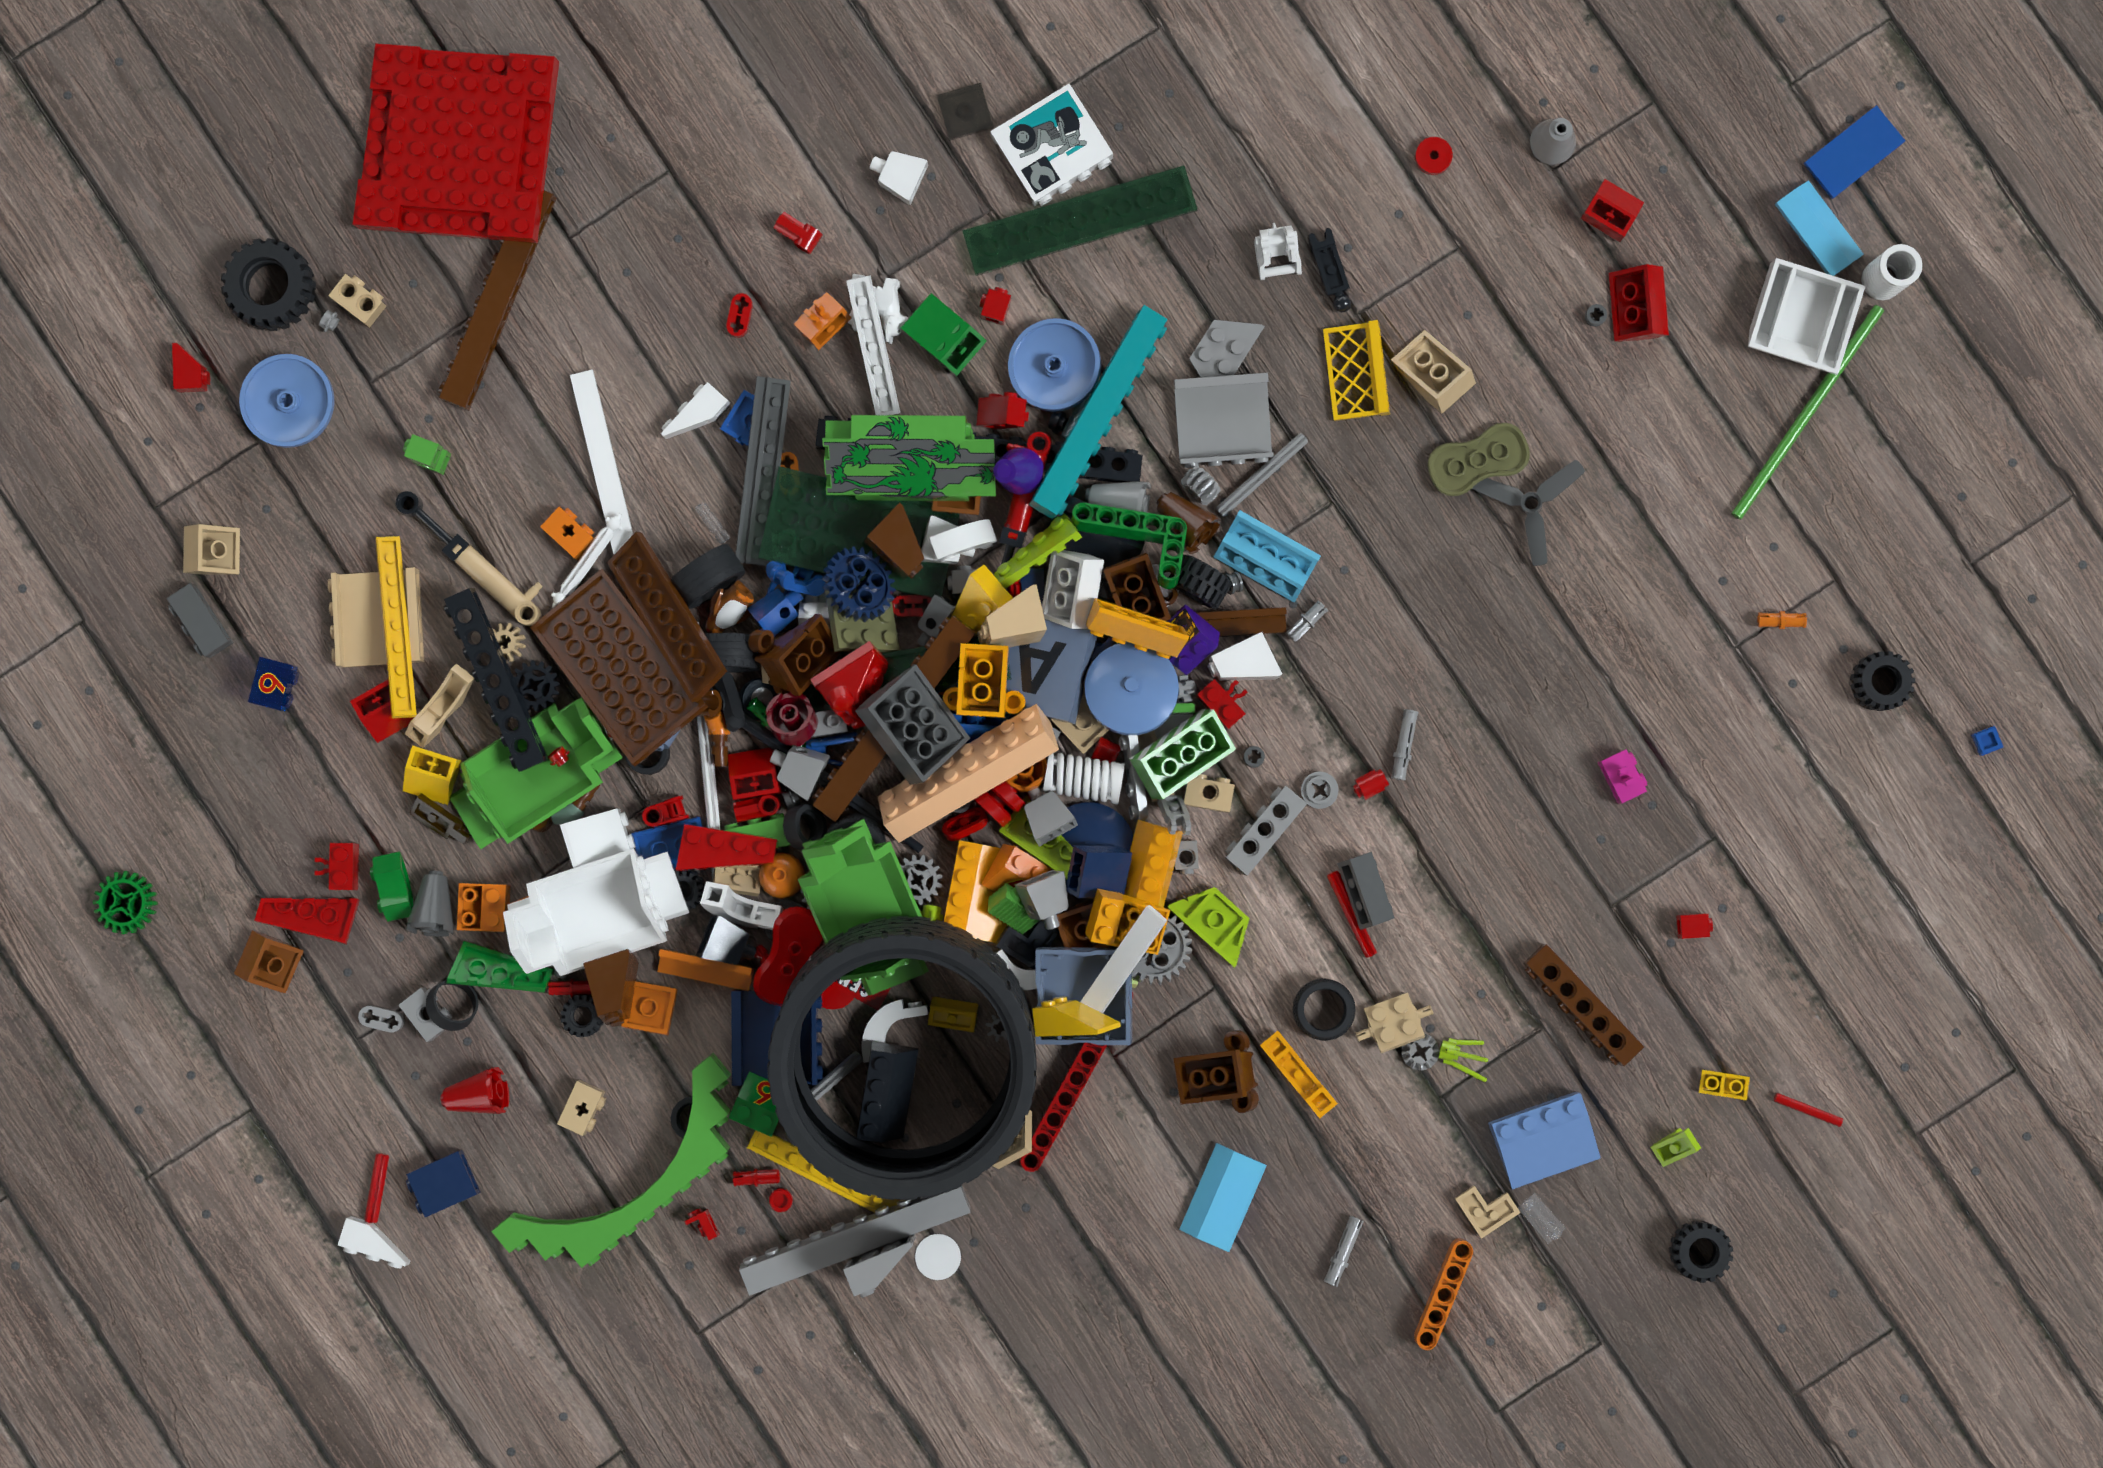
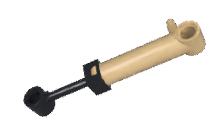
M410 491L402 492L397 496L396 508L406 516H416L446 544L442 551L516 618L518 622L531 627L541 619L540 609L531 601L542 588L539 582L523 594L461 535L457 533L452 538L422 510L423 502L419 496ZM414 499L413 508L406 510L404 507L406 500ZM532 608V618L524 620V610Z

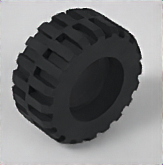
M267 238L266 241L255 239L252 245L247 242L241 245L243 250L240 252L235 250L231 254L234 257L232 261H226L224 268L227 269L226 274H221V281L224 283L221 291L226 297L224 301L227 306L232 309V312L238 318L259 330L277 331L279 327L284 330L290 328L289 323L291 322L297 324L301 321L299 316L303 312L305 314L309 312L310 308L307 305L309 302L313 303L315 298L312 290H316V282L312 279L314 273L308 266L309 263L299 252L282 241L277 242L275 239ZM267 265L282 267L288 275V287L283 297L270 305L255 303L249 293V284L253 275L260 268Z

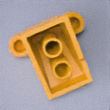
M961 643L958 688H949L943 695V702L951 711H955L956 715L1005 718V711L1015 715L1025 709L1026 699L1023 694L1015 690L1006 693L1009 646Z

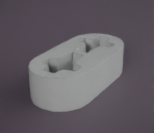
M377 1006L363 1007L358 1015L362 1025L386 1032H397L404 1025V1018L401 1013ZM371 1009L373 1010V1015L379 1016V1020L374 1019L369 1023L367 1022L368 1018L364 1017V1014L369 1013ZM394 1015L398 1025L390 1028V1023L383 1020L384 1018H392Z

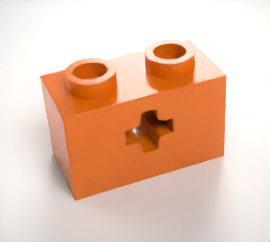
M558 507L540 527L578 561L594 540L592 535L595 532L585 523L580 526L575 521L577 516L568 507L565 510ZM567 527L573 529L572 531L575 533L573 536L567 535L565 531Z

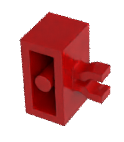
M1004 392V395L991 393L989 397L979 398L976 426L990 429L1024 427V422H1028L1029 412H1025L1027 399L1018 398V394L1012 392Z
M1214 679L1196 697L1207 709L1215 710L1222 725L1228 731L1246 714L1235 700L1244 697L1248 692L1244 689L1242 693H1236L1233 697H1230L1234 687L1239 682L1237 680L1233 681L1229 690L1225 691Z
M330 843L329 860L315 858V862H322L324 865H329V868H324L322 871H314V875L322 876L329 873V890H358L359 844Z

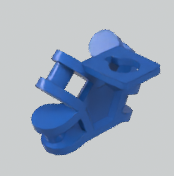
M780 559L771 561L766 566V573L771 580L766 595L774 591L777 585H781L785 589L784 595L790 591L811 596H819L825 592V589L822 588L826 584L822 580L823 576L815 575L816 571L812 569L809 571L803 569V565L797 564L793 573L786 571V565Z

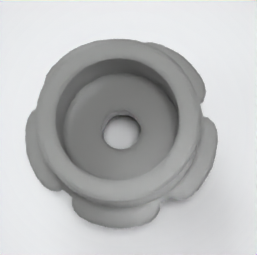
M327 310L323 315L319 326L324 329V332H327L329 329L333 331L338 325L340 319L337 318V312L333 313Z

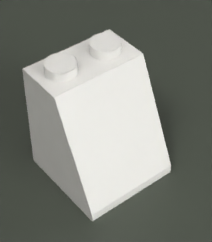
M1262 632L1212 655L1209 659L1210 663L1207 665L1212 677L1217 676L1219 681L1274 680L1282 675Z
M617 808L560 825L573 868L636 847L632 834L628 835L626 829L629 822L625 812L621 813V810Z

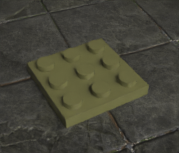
M860 583L849 594L848 597L850 599L853 593L858 590ZM825 590V595L830 593L829 590ZM826 598L834 651L853 652L868 641L881 653H896L900 650L892 601L889 603L891 605L890 608L880 617L878 616L874 620L869 618L866 622H863L861 618L854 621L853 615L845 618L844 610L837 613L839 606H831L833 599Z

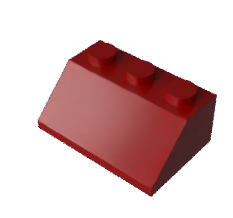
M1645 264L1610 272L1609 284L1614 342L1649 340L1668 336L1663 266Z

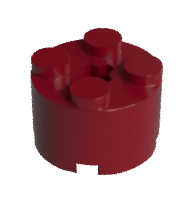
M791 691L783 695L782 693L778 694L767 706V723L774 736L783 744L796 747L802 746L814 735L817 729V715L805 695L795 696Z

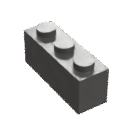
M189 583L167 598L170 603L168 605L169 610L175 617L180 618L183 623L180 625L182 630L188 637L191 636L195 641L193 646L200 656L204 655V657L212 658L234 643L195 584Z
M1372 852L1337 863L1360 930L1395 918Z

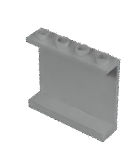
M1268 373L1174 380L1180 464H1185V468L1199 467V462H1208V466H1220L1222 461L1231 460V465L1245 464V459L1254 458L1255 463L1268 462V457H1274L1271 445L1267 382H1269Z

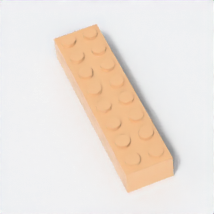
M1035 704L1030 708L1024 709L1013 718L1004 721L996 728L985 732L972 742L963 745L925 782L910 785L905 779L897 786L884 791L878 796L884 826L900 843L1058 751L1059 748L1050 720L1040 707Z

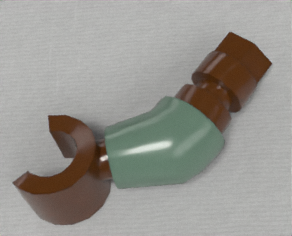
M600 785L536 825L532 830L545 832L551 828L553 823L554 825L564 824L580 819L584 814L583 810L586 808L585 803L591 801Z

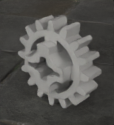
M912 855V861L909 862L907 858H904L905 865L900 866L903 873L905 870L909 873L907 882L910 889H917L921 893V896H914V899L918 900L920 905H923V899L926 898L927 901L931 902V894L939 895L935 889L936 887L943 886L938 883V879L943 878V875H937L936 871L940 867H932L933 859L925 862V855H922L920 860H917L916 855ZM914 864H922L928 867V869L919 871L915 868ZM912 870L918 876L923 875L924 879L921 882L924 890L918 884H912L911 881L914 880ZM933 876V885L928 890L926 886L927 881Z

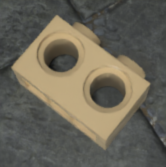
M345 274L328 296L370 328L386 308V305L381 301L384 297L373 289L369 292L363 288L365 283L355 275L350 278ZM349 287H354V294L351 297H345V291ZM367 301H373L372 309L364 311V304Z

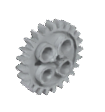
M1176 915L1171 919L1168 918L1163 938L1166 936L1173 937L1175 943L1167 945L1162 939L1158 955L1153 954L1149 966L1145 963L1150 953H1145V956L1140 959L1133 969L1132 979L1139 975L1140 983L1147 978L1149 985H1152L1154 979H1157L1158 984L1161 985L1163 978L1171 982V974L1178 978V969L1185 971L1186 966L1183 962L1189 963L1190 957L1185 954L1192 953V948L1187 947V945L1192 943V939L1185 938L1189 934V930H1181L1184 923L1176 924ZM1162 957L1166 959L1167 965L1158 966L1155 963V959Z

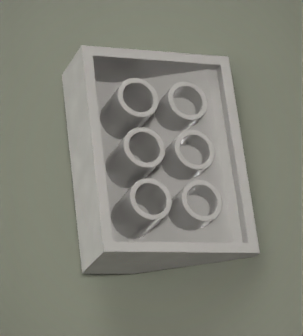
M916 1235L907 1236L849 1259L843 1271L853 1296L860 1294V1297L863 1298L873 1294L874 1290H876L875 1288L912 1247Z

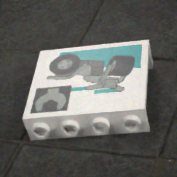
M1067 84L990 131L992 140L995 144L999 145L1032 198L1034 207L1038 204L1040 206L1047 204L1052 200L1051 196L1058 192L1060 194L1065 193L1072 188V183L1077 180L1082 182L1092 175V171L1097 168L1100 170L1106 168L1111 164L1110 160L1113 159V152L1070 84Z

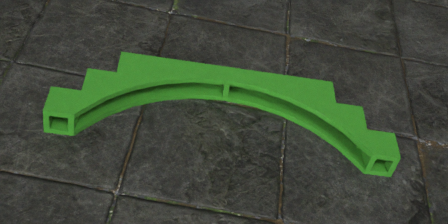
M714 1052L695 1066L692 1070V1108L688 1128L677 1155L666 1171L646 1191L634 1199L600 1215L573 1220L543 1219L513 1212L491 1232L509 1253L514 1249L519 1252L529 1243L528 1239L545 1261L551 1256L553 1259L557 1258L566 1249L581 1268L587 1263L589 1266H592L601 1258L599 1254L605 1249L608 1252L619 1244L617 1239L622 1235L626 1237L631 1235L637 1229L635 1226L641 1220L644 1223L655 1215L654 1210L659 1206L662 1208L666 1207L674 1200L671 1196L678 1191L681 1194L692 1185L690 1183L691 1180L696 1176L698 1179H701L710 1171L708 1167L715 1162L718 1165L728 1157L726 1152H728L730 1146L714 1126L719 1128L728 1121L727 1115L731 1110L714 1089L720 1091L729 1083L727 1079L731 1073Z

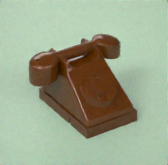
M1147 552L1103 568L1114 602L1110 601L1109 603L1164 621L1171 619L1167 605H1171L1177 600L1178 591L1175 587L1165 589L1159 585Z
M815 614L776 640H774L772 631L756 629L751 633L748 641L750 650L758 653L754 658L755 661L763 666L770 678L768 683L773 685L777 695L781 693L783 695L791 691L793 695L800 696L812 683L810 679L824 671L841 653V651H834L832 632L822 614Z
M1234 1030L1225 1035L1224 1045L1228 1051L1173 1058L1181 1105L1232 1099V1106L1238 1113L1249 1112L1257 1107L1259 1097L1254 1088L1258 1086V1083L1254 1079L1251 1061L1253 1052L1247 1051L1250 1046V1040L1245 1032Z

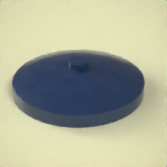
M1092 802L1078 803L1067 807L1078 824L1075 828L1062 834L1072 847L1073 845L1120 846L1130 851L1134 837L1132 830L1126 820L1114 809Z

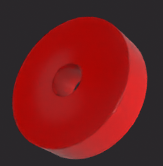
M1440 137L1424 139L1418 145L1415 152V162L1418 168L1428 175H1439L1445 172L1453 158L1451 146ZM1430 153H1436L1438 158L1431 159Z

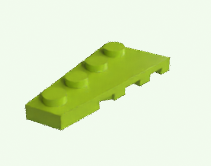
M1064 513L1061 517L1055 518L1047 529L1036 534L1026 547L1020 548L1007 563L1001 564L994 573V576L1006 589L1027 575L1031 566L1042 565L1047 561L1049 554L1054 551L1060 553L1066 549L1065 544L1072 539L1076 542L1082 536Z

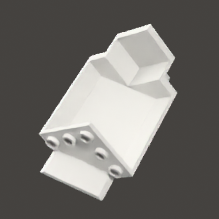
M633 848L526 884L529 897L507 904L508 911L503 912L510 952L523 971L527 974L553 965L558 974L563 976L584 969L583 963L626 949L635 952L666 942L665 932L669 931L666 921L688 914L689 910L668 851L643 859L642 856L637 855Z

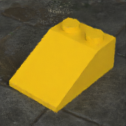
M1066 996L1042 1001L1041 1006L1032 1008L1035 1037L1098 1035L1121 1027L1119 1021L1077 1000H1067Z

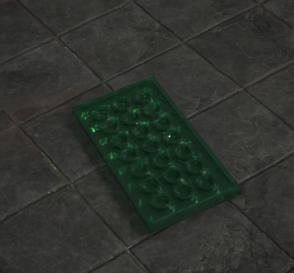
M779 466L758 558L826 574L823 569L828 566L827 562L844 548L849 550L855 547L856 551L863 547L865 554H867L871 549L863 541L899 503L905 509L920 549L922 548L928 518L931 515L957 526L960 514L932 511L933 503L927 501L857 500L855 495H826V477ZM872 551V557L876 558L877 555ZM880 558L879 563H880V564L885 563V562ZM921 562L920 564L923 568L912 579L907 577L904 581L888 565L884 568L885 571H892L888 578L895 580L890 586L895 588L896 591L933 598L934 595L942 596L949 564ZM868 570L866 574L861 579H859L860 582H862L867 577V575L869 574Z

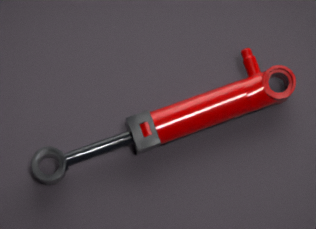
M1035 432L1029 436L1026 447L1008 443L1006 449L1007 451L1014 448L1033 450L1041 458L1044 472L1052 441L1048 434ZM1036 437L1045 439L1046 446L1043 450L1035 449L1033 441ZM1036 490L1023 495L1013 494L999 540L1000 543L1006 544L1001 564L1007 563L1013 557L1015 547L1023 548L1033 512V507L1028 504Z

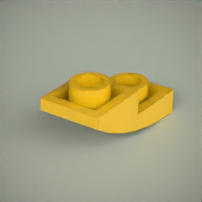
M1702 1070L1699 1093L1747 1100L1750 1077Z

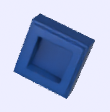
M1995 726L1971 734L1980 756L2003 748Z

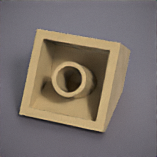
M202 524L184 526L183 573L202 575L239 574L240 528Z

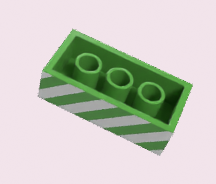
M1202 709L1129 760L1150 797L1163 800L1232 753L1236 748L1215 710Z

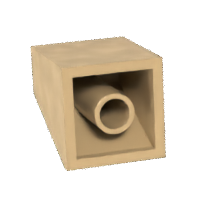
M1037 584L1031 585L986 617L980 631H978V639L981 645L1014 647L1041 641L1047 627Z

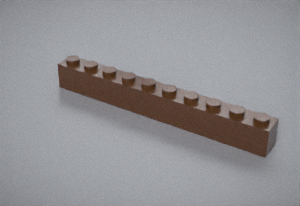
M545 190L543 193L538 242L556 201L554 194ZM500 240L502 246L499 253L496 252L493 256L491 273L486 274L482 286L484 290L481 296H477L474 302V314L467 319L465 329L467 330L465 336L458 341L455 360L452 359L448 365L447 372H449L447 380L442 381L439 387V398L444 402L467 411L470 410L538 242Z
M955 615L951 619L948 617L944 619L938 627L941 630L937 638L932 636L924 646L928 649L923 657L918 655L910 665L916 664L934 689L960 655L961 643L968 644L976 634L975 630ZM870 730L867 732L861 731L855 739V742L858 743L853 751L847 750L841 758V761L844 762L839 770L834 768L827 777L830 781L826 788L821 786L813 796L816 799L813 806L835 822L887 754Z

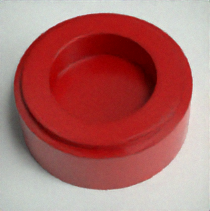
M778 1188L771 1193L769 1204L774 1211L785 1212L792 1206L793 1196L789 1190Z

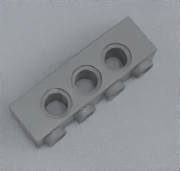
M1284 786L1282 789L1277 787L1270 796L1272 802L1267 807L1264 804L1255 814L1257 820L1253 825L1248 822L1240 832L1243 837L1238 843L1233 841L1225 850L1228 854L1225 859L1246 876L1249 875L1307 805L1302 798L1287 786ZM1275 805H1282L1285 808V815L1282 818L1274 816L1273 808ZM1260 823H1267L1270 826L1271 831L1269 835L1262 836L1259 834L1258 826ZM1244 842H1254L1256 846L1254 853L1247 854L1244 852Z

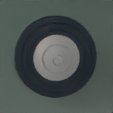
M755 678L743 686L740 698L743 704V711L748 716L760 720L746 707L755 697L767 707L769 702L777 695L773 685L762 683V678Z

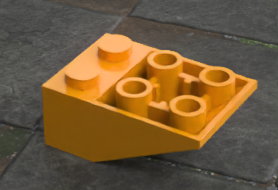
M1097 888L1085 933L1091 942L1119 947L1146 906L1151 905L1167 921L1170 910L1121 893ZM1167 922L1145 953L1158 955Z

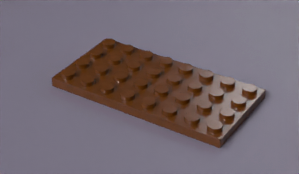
M603 569L598 571L530 627L634 766H637L708 708V705L702 698L698 702H692L640 616Z

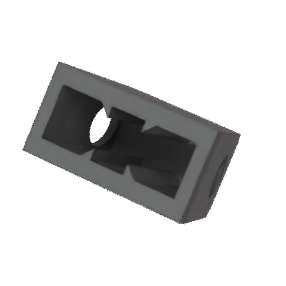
M933 596L917 625L918 628L923 630L917 641L920 645L924 647L932 636L937 638L941 632L938 627L946 617L951 619L957 605L947 597Z

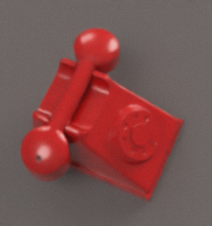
M868 641L810 680L836 715L840 716L846 725H851L853 729H859L866 725L855 710L879 690L888 669V662L882 653Z

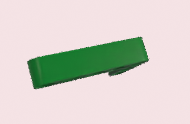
M1079 503L1074 506L1071 522L1078 531L1162 544L1157 577L1158 583L1165 589H1172L1177 585L1187 525L1184 520L1178 517L1090 503ZM1084 514L1088 518L1085 520H1081L1077 517V515ZM1108 518L1111 522L1103 523L1100 519ZM1132 522L1134 526L1127 527L1123 523ZM1153 525L1157 530L1151 531L1147 526ZM1172 529H1177V530H1179L1181 533L1178 534V535H1175V534H1172V533L1170 532V530H1172ZM1173 550L1178 555L1170 556L1167 554V551ZM1171 572L1174 574V577H1165L1163 573Z

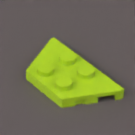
M1216 887L1167 906L1235 968L1250 919Z

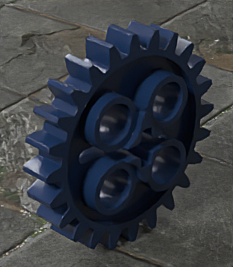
M852 547L849 550L844 548L840 553L837 552L827 562L828 566L823 569L826 575L822 577V580L828 583L822 588L829 590L830 593L825 597L833 599L831 606H839L837 613L844 610L845 618L853 615L854 621L861 618L863 622H866L869 618L874 620L878 616L880 617L890 608L891 605L889 603L894 600L891 594L896 591L890 585L895 580L888 578L892 571H885L884 568L887 563L880 564V556L873 558L871 550L865 554L863 547L856 551L855 547ZM867 570H868V571H869V574H868L867 577L860 583V585L858 586V590L853 593V595H852V597H851V599H850V598L848 597L849 594H850L851 591L859 584V582H860L859 579H861V578L866 574V572H867Z

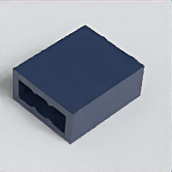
M1073 845L1066 891L1078 898H1095L1097 888L1124 894L1132 852L1120 846Z
M463 1150L406 1174L408 1178L406 1179L407 1187L411 1193L414 1192L417 1201H415L416 1208L424 1217H428L481 1193Z

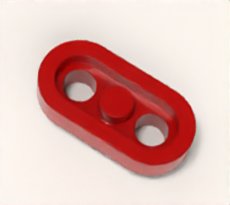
M975 807L946 821L942 831L947 840L958 841L983 829L988 823V816L984 809Z

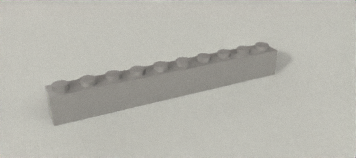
M963 1186L933 1197L899 1200L897 1202L898 1205L890 1208L882 1206L876 1209L874 1214L868 1216L866 1214L858 1215L850 1223H837L831 1227V1230L826 1232L819 1230L811 1233L809 1238L802 1241L794 1239L788 1242L786 1247L780 1249L773 1247L765 1251V1254L756 1257V1255H752L743 1259V1263H740L739 1271L749 1296L971 1213Z

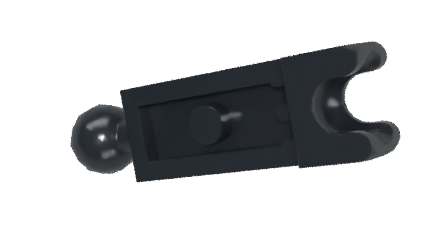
M1330 228L1326 229L1324 233L1325 241L1322 242L1318 241L1315 234L1311 233L1308 235V242L1327 297L1335 295L1333 301L1335 310L1341 313L1346 312L1351 308V300L1343 292L1349 290L1350 287L1332 230Z

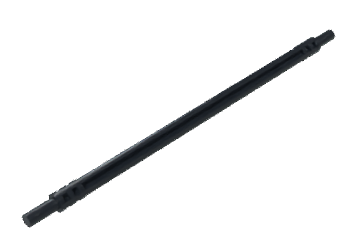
M743 711L745 725L742 728L775 751L776 749L788 754L792 746L780 742L770 730ZM823 771L818 782L824 788L830 782L827 779L830 774L826 771ZM856 794L849 803V806L860 814L874 819L884 832L893 837L883 824L881 811ZM911 836L902 841L918 854L924 847Z

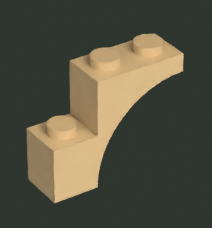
M455 664L434 696L416 717L410 721L405 735L424 748L440 733L445 720L463 704L474 681V677L467 670Z

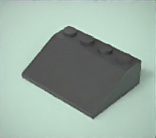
M916 664L871 695L855 710L910 785L925 782L970 739Z

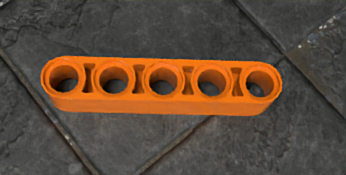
M1455 1239L1450 1244L1414 1334L1415 1342L1424 1350H1431L1438 1343L1473 1256V1247L1464 1239ZM1460 1244L1467 1246V1252L1463 1256H1457L1455 1252L1456 1247ZM1451 1266L1458 1268V1274L1454 1278L1447 1276V1270ZM1442 1288L1449 1289V1296L1445 1300L1438 1298V1292ZM1433 1310H1438L1441 1314L1440 1319L1436 1322L1429 1320V1314ZM1424 1332H1429L1432 1335L1431 1341L1427 1344L1420 1342V1336Z

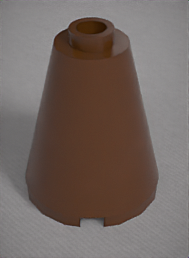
M1173 492L1164 493L1157 500V511L1160 515L1178 517L1185 521L1187 531L1184 548L1189 554L1197 553L1200 550L1198 546L1202 542L1206 545L1219 529L1220 524L1218 521H1221V519L1217 515ZM1172 529V532H1173L1175 535H1178V534L1181 533V532H1180L1179 530H1177V529Z

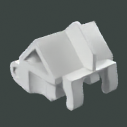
M1275 223L1272 224L1271 229L1259 230L1260 236L1255 237L1254 246L1260 280H1265V277L1292 273L1301 275L1302 269L1298 251L1297 231H1293L1292 226L1276 228ZM1287 255L1289 261L1295 262V264L1264 268L1271 264V257Z

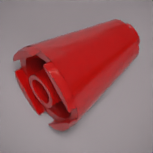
M491 1067L446 1087L440 1096L442 1106L448 1111L505 1113L504 1107L509 1106V1088L507 1081H502L500 1076L504 1075L503 1071L499 1067Z

